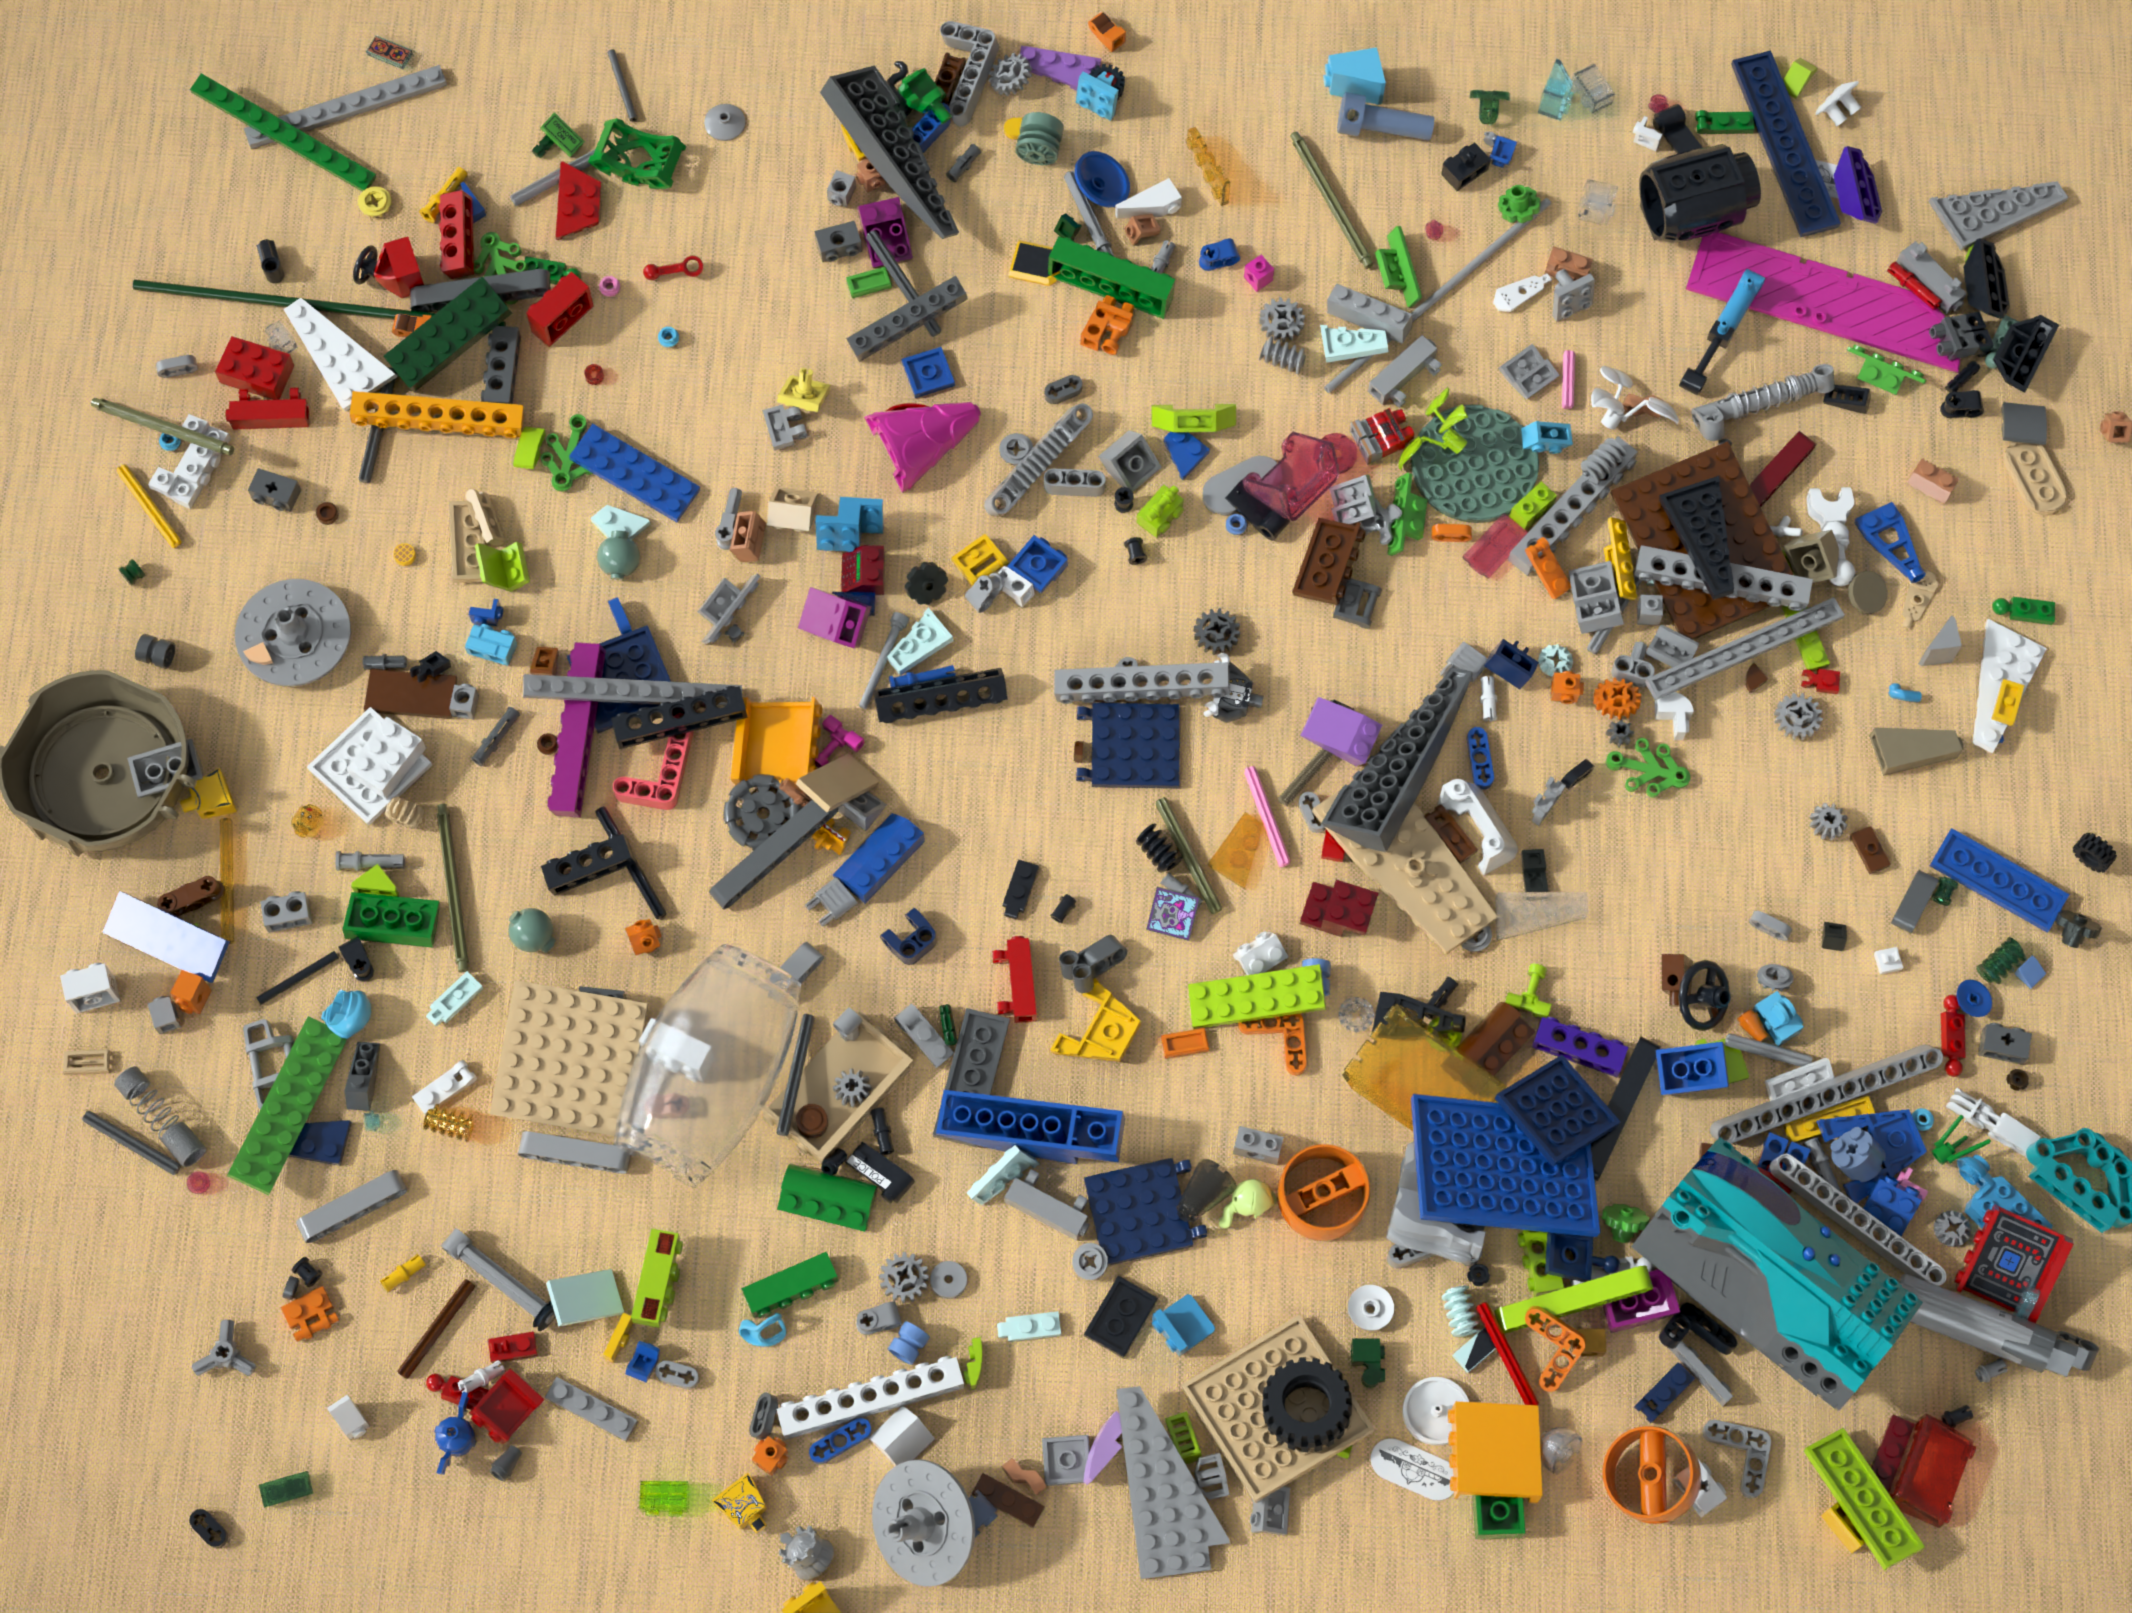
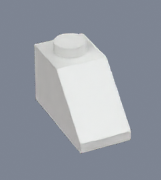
M348 1395L327 1408L349 1439L361 1437L366 1433V1429L370 1427L357 1405Z

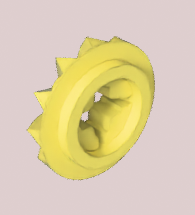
M369 187L358 198L360 210L364 215H370L372 218L378 215L381 217L384 212H388L390 205H392L390 194L382 187ZM372 197L378 202V207L372 204Z

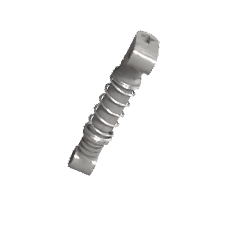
M1820 364L1815 366L1810 373L1800 376H1785V383L1774 380L1773 384L1767 385L1764 383L1763 387L1760 388L1753 386V390L1747 392L1742 390L1741 394L1733 392L1725 399L1693 408L1691 410L1693 422L1705 439L1710 441L1720 440L1725 436L1724 420L1731 418L1735 420L1747 417L1750 412L1757 414L1760 409L1766 411L1772 405L1779 407L1782 402L1789 404L1791 400L1796 402L1805 394L1808 395L1815 391L1818 393L1831 392L1835 387L1834 369L1831 365Z

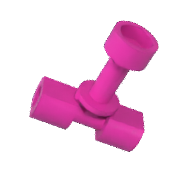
M829 715L823 721L822 726L823 729L831 734V742L819 753L818 758H815V765L820 768L828 764L827 758L838 746L844 747V745H847L857 753L863 747L864 739L854 731L848 732L845 730L839 720Z

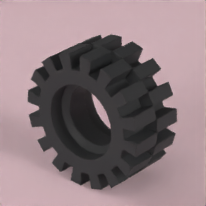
M2084 833L2074 845L2073 853H2076L2075 857L2080 858L2079 861L2085 863L2084 866L2087 868L2091 867L2092 871L2096 870L2098 873H2104L2117 858V855H2115L2116 851L2112 850L2113 847L2108 845L2106 840H2101L2102 837H2096L2093 833Z

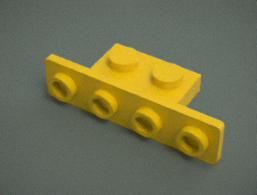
M1611 517L1608 519L1612 544L1604 548L1605 561H1611L1620 597L1635 600L1637 599L1626 522Z

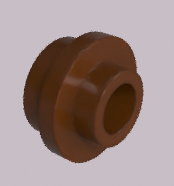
M550 733L541 735L537 740L538 750L545 755L555 753L559 748L557 737ZM547 742H551V743H552L551 747H548V748L545 747L544 745H545Z

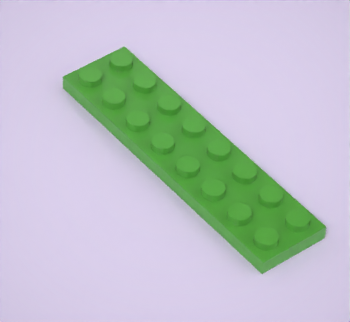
M309 1016L307 1017L227 1174L228 1177L269 1196L347 1041L346 1038H341L333 1033L326 1024Z

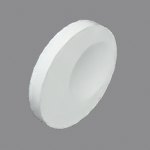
M1429 1377L1420 1380L1408 1391L1403 1402L1402 1414L1407 1429L1416 1439L1425 1444L1435 1446L1449 1444L1448 1436L1449 1432L1452 1431V1424L1448 1423V1410L1453 1407L1455 1401L1469 1402L1467 1395L1459 1385L1446 1378Z

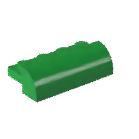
M790 1163L782 1181V1190L777 1210L865 1232L878 1186L835 1174L828 1175L823 1173V1171Z

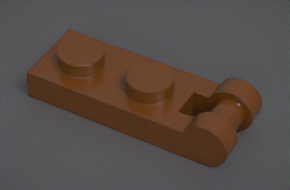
M1439 804L1432 813L1425 814L1426 820L1438 833L1459 864L1477 853V847L1443 805ZM1442 818L1444 821L1438 824L1436 820Z

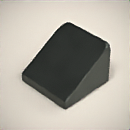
M1824 922L1822 948L1843 951L1847 941L1846 925Z

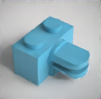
M1778 991L1757 1003L1752 1009L1758 1013L1766 1032L1778 1047L1798 1035L1804 1028L1802 1025L1803 1021L1796 1013L1792 1003L1785 996L1780 995Z

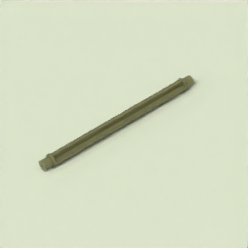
M1297 131L1293 132L1290 135L1293 146L1296 148L1349 241L1359 262L1364 265L1365 269L1373 266L1370 254L1304 138Z
M93 398L91 401V406L99 411L118 416L220 454L232 455L234 453V447L228 445L225 441L205 436L196 431L163 421L128 407L120 406L102 398Z
M447 804L437 805L438 813L436 815L438 818L455 963L458 965V972L468 971L467 963L469 959L467 956L455 864L450 812L447 810Z

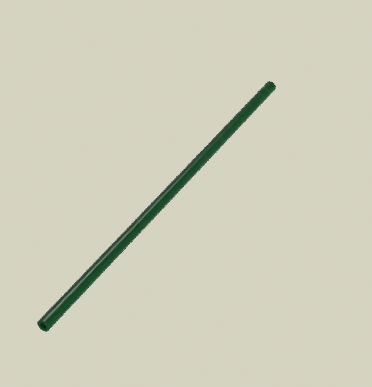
M136 279L133 281V290L288 307L300 299ZM302 298L317 311L387 319H395L397 314L423 317V315L433 316L436 314ZM503 321L498 326H506V322Z

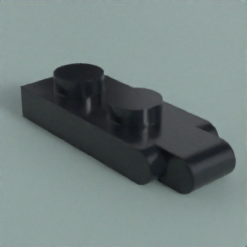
M1018 859L1002 907L1006 908L1004 916L1017 920L1019 912L1024 913L1039 865Z

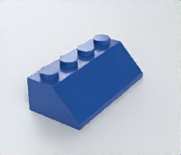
M891 813L833 874V877H836L849 891L866 904L925 842L924 832L908 819Z

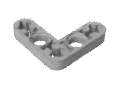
M1720 1420L1708 1421L1702 1429L1703 1436L1707 1441L1746 1450L1740 1489L1747 1498L1753 1499L1758 1497L1764 1488L1771 1447L1769 1434L1762 1430ZM1714 1425L1717 1431L1724 1432L1725 1428H1728L1725 1435L1726 1440L1722 1439L1724 1434L1717 1433L1715 1437L1711 1436L1712 1433L1708 1429ZM1734 1430L1740 1431L1743 1435L1742 1442H1734L1730 1437L1731 1432ZM1748 1433L1751 1434V1436L1749 1437L1750 1439H1757L1759 1436H1761L1762 1441L1765 1442V1444H1763L1761 1447H1757V1442L1750 1441L1748 1445H1746L1745 1443L1748 1439ZM1753 1458L1759 1459L1762 1463L1761 1470H1753L1750 1467V1460ZM1747 1473L1753 1476H1760V1478H1755L1754 1486L1758 1487V1490H1754L1753 1493H1750V1488L1746 1487L1752 1480V1476H1747Z

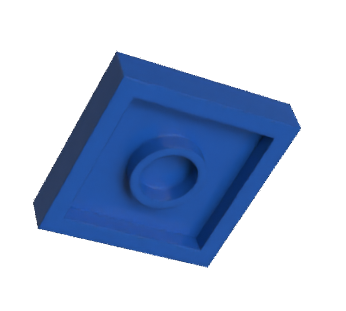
M942 347L902 359V365L915 398L955 386V381Z

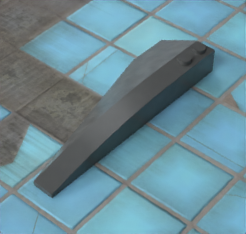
M875 66L830 76L820 94L879 174L899 197L942 239L958 235L959 231L952 215L943 205L945 200L942 195L938 194L936 180L931 178L929 174L930 167L920 145L912 137L914 132L906 124L905 119L907 117L904 111H900L898 97Z
M1452 668L1435 686L1436 690L1422 700L1423 704L1418 710L1414 709L1410 713L1409 720L1405 724L1401 723L1379 747L1380 751L1366 761L1367 765L1361 772L1357 771L1353 775V781L1349 785L1345 784L1323 819L1322 826L1365 848L1387 852L1441 751L1473 675L1472 671Z

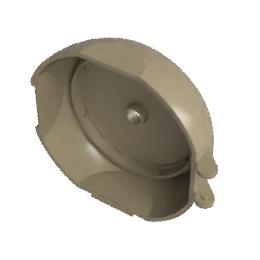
M91 670L67 675L36 691L28 699L29 708L5 747L0 746V790L11 812L25 823L38 839L44 840L46 838L70 849L73 855L78 857L84 851H106L124 847L149 834L165 818L177 819L179 814L173 808L181 795L183 787L195 788L197 785L196 780L187 776V739L180 718L171 703L162 694L106 670ZM181 742V763L167 789L156 794L138 798L127 758ZM169 756L166 757V769H164L166 775L163 785L167 784L172 777L167 769ZM109 768V775L106 778L97 779L95 777L99 769ZM150 780L144 781V782H141V783H142V784H145V783L150 782Z

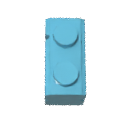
M481 624V626L473 625L470 636L465 644L467 654L509 666L512 655L517 647L516 638L511 632L501 630V632L494 631L491 626Z

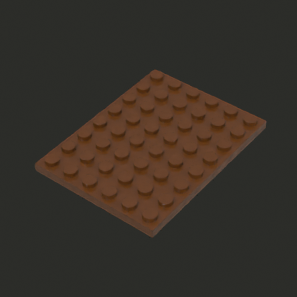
M1728 441L1615 488L1610 492L1623 520L1626 522L1627 529L1638 552L1642 545L1688 554L1662 507L1659 496L1719 476L1730 563L1793 575ZM1659 563L1653 565L1658 571L1664 570V567ZM1675 568L1677 574H1685L1684 569ZM1697 572V577L1701 579L1699 573ZM1652 580L1659 595L1663 596V603L1677 632L1692 640L1771 607L1767 602H1749L1746 598L1738 596L1737 598L1724 596L1713 600L1711 595L1703 592L1702 589L1694 588L1693 590L1682 588V585L1673 584L1669 586L1661 584L1660 581ZM1739 581V584L1742 587H1749V583L1747 581ZM1760 585L1763 591H1771L1768 585ZM1782 589L1784 595H1792L1789 589Z

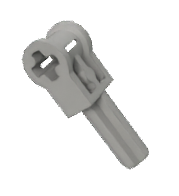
M735 487L730 489L725 512L722 513L720 525L715 530L717 545L723 550L730 549L742 496V490Z

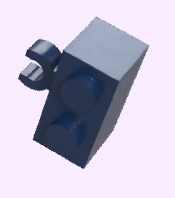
M1502 639L1491 651L1484 666L1520 690L1530 680L1539 662L1527 655L1528 647L1523 651L1518 649L1519 641H1515L1512 645L1505 639Z

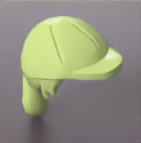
M1248 1179L1240 1182L1234 1189L1232 1202L1223 1209V1216L1219 1218V1226L1221 1228L1230 1227L1234 1213L1244 1216L1255 1214L1254 1218L1261 1216L1266 1210L1276 1204V1195L1261 1180Z

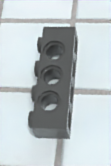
M496 326L492 333H489L488 345L490 346V352L486 353L488 370L484 371L483 382L486 386L485 390L481 392V402L513 404L521 341L518 327ZM502 348H506L503 352L499 351ZM499 367H505L503 370H496ZM496 386H502V388L498 390L494 389Z

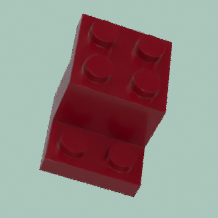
M1340 880L1335 881L1334 888L1313 882L1299 924L1342 937L1344 929L1365 936L1379 893Z

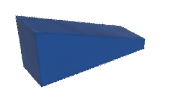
M462 182V190L472 197L473 223L486 216L485 209L465 182Z

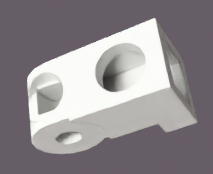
M1005 566L998 572L1004 579V587L1001 591L1013 598L1016 604L1023 607L1034 596L1032 583Z

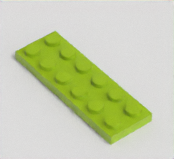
M1320 964L1188 984L1193 1029L1326 1010Z
M1844 1428L1804 1449V1453L1884 1571L1924 1549V1544Z

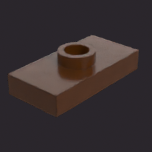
M1871 826L1850 835L1869 875L1891 865Z

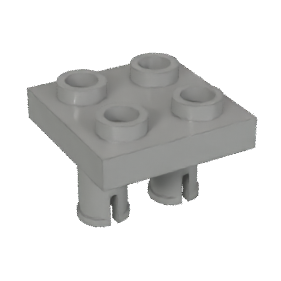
M1566 269L1557 272L1556 279L1559 283L1555 286L1552 316L1556 321H1559L1563 318H1569L1572 314L1585 310L1593 304L1595 279L1591 274H1588L1574 281Z

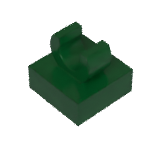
M1065 213L1061 215L1054 232L1062 238H1070L1074 241L1082 225L1075 222L1073 217Z

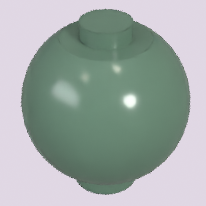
M611 531V537L605 539L598 548V564L604 573L611 575V579L623 580L624 576L632 574L638 567L640 552L636 543L628 538L629 532Z
M526 908L521 911L517 910L510 916L508 933L515 947L524 952H537L541 950L544 953L553 947L556 939L552 936L553 924L545 912L536 908Z

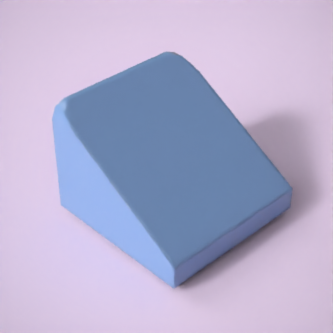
M2032 955L2014 974L2031 989L2046 975V972Z

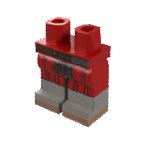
M1388 408L1384 412H1379L1362 421L1358 419L1351 422L1350 433L1367 465L1404 449L1405 444L1414 439L1415 434L1411 426L1403 429L1399 427V424L1406 422L1402 409L1391 412L1390 408Z

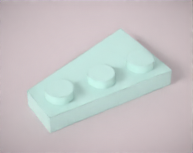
M1320 325L1326 363L1389 352L1386 333L1383 330L1360 328L1356 331L1347 330L1346 327L1339 326L1338 329L1328 328L1327 325Z
M1014 1145L1004 1153V1156L996 1164L988 1169V1172L980 1180L972 1185L967 1194L972 1200L983 1205L1003 1191L1007 1182L1015 1178L1020 1179L1023 1176L1022 1172L1030 1166L1034 1169L1040 1163L1036 1158Z

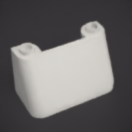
M1455 779L1444 784L1437 804L1443 805L1446 810L1455 811L1458 816L1468 811L1484 836L1481 852L1483 860L1478 865L1482 874L1486 875L1513 860L1518 852V846L1481 788L1461 779Z

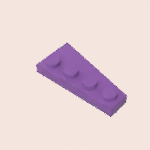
M1021 45L1020 54L1029 61L1032 67L1031 73L1041 77L1043 75L1052 78V81L1067 84L1076 91L1079 76L1082 72L1089 74L1096 66H1101V58Z

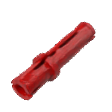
M1896 261L1889 266L1887 272L1894 276L1902 287H1907L1932 310H1936L1941 305L1940 303L1943 300L1918 281L1912 272L1905 270Z

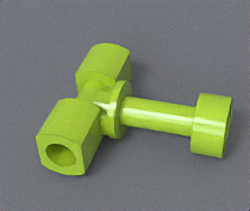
M1530 964L1528 975L1531 976L1527 992H1523L1521 996L1508 992L1505 1003L1518 1011L1524 1009L1533 1012L1532 1016L1547 1018L1552 1004L1539 1001V997L1536 995L1539 980L1545 978L1547 968L1540 964Z

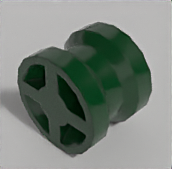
M133 559L129 560L128 565L125 567L121 566L118 569L131 586L135 584V580L146 576Z

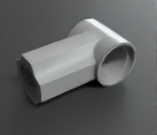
M848 1007L833 1023V1026L845 1041H855L859 1036L858 1029L863 1020L855 1011Z

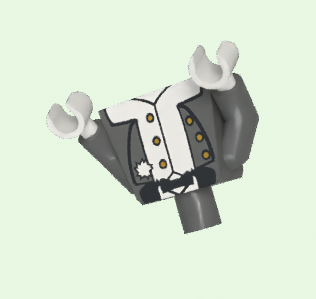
M1226 653L1218 654L1217 656L1221 658L1222 662H1228L1230 695L1220 698L1214 697L1213 701L1205 704L1204 706L1208 707L1209 710L1204 712V716L1210 717L1213 715L1214 718L1228 723L1245 717L1248 706L1261 708L1264 696L1252 693L1253 682L1237 666L1230 662L1229 656Z

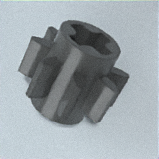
M1622 719L1616 724L1612 721L1610 723L1611 729L1606 731V735L1610 736L1609 743L1617 744L1618 748L1623 743L1629 745L1631 741L1629 737L1634 735V731H1630L1631 723L1627 724Z

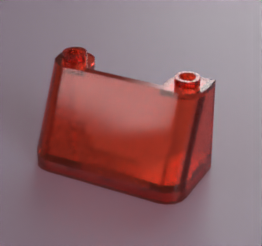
M1925 1413L1916 1422L1914 1428L1916 1433L1912 1438L1914 1439L1900 1478L1896 1481L1895 1490L1890 1496L1901 1512L1940 1528L1944 1523L1948 1524L1953 1511L1950 1510L1966 1463L1968 1459L1971 1460L1973 1458L1976 1446H1973L1974 1440L1936 1417Z

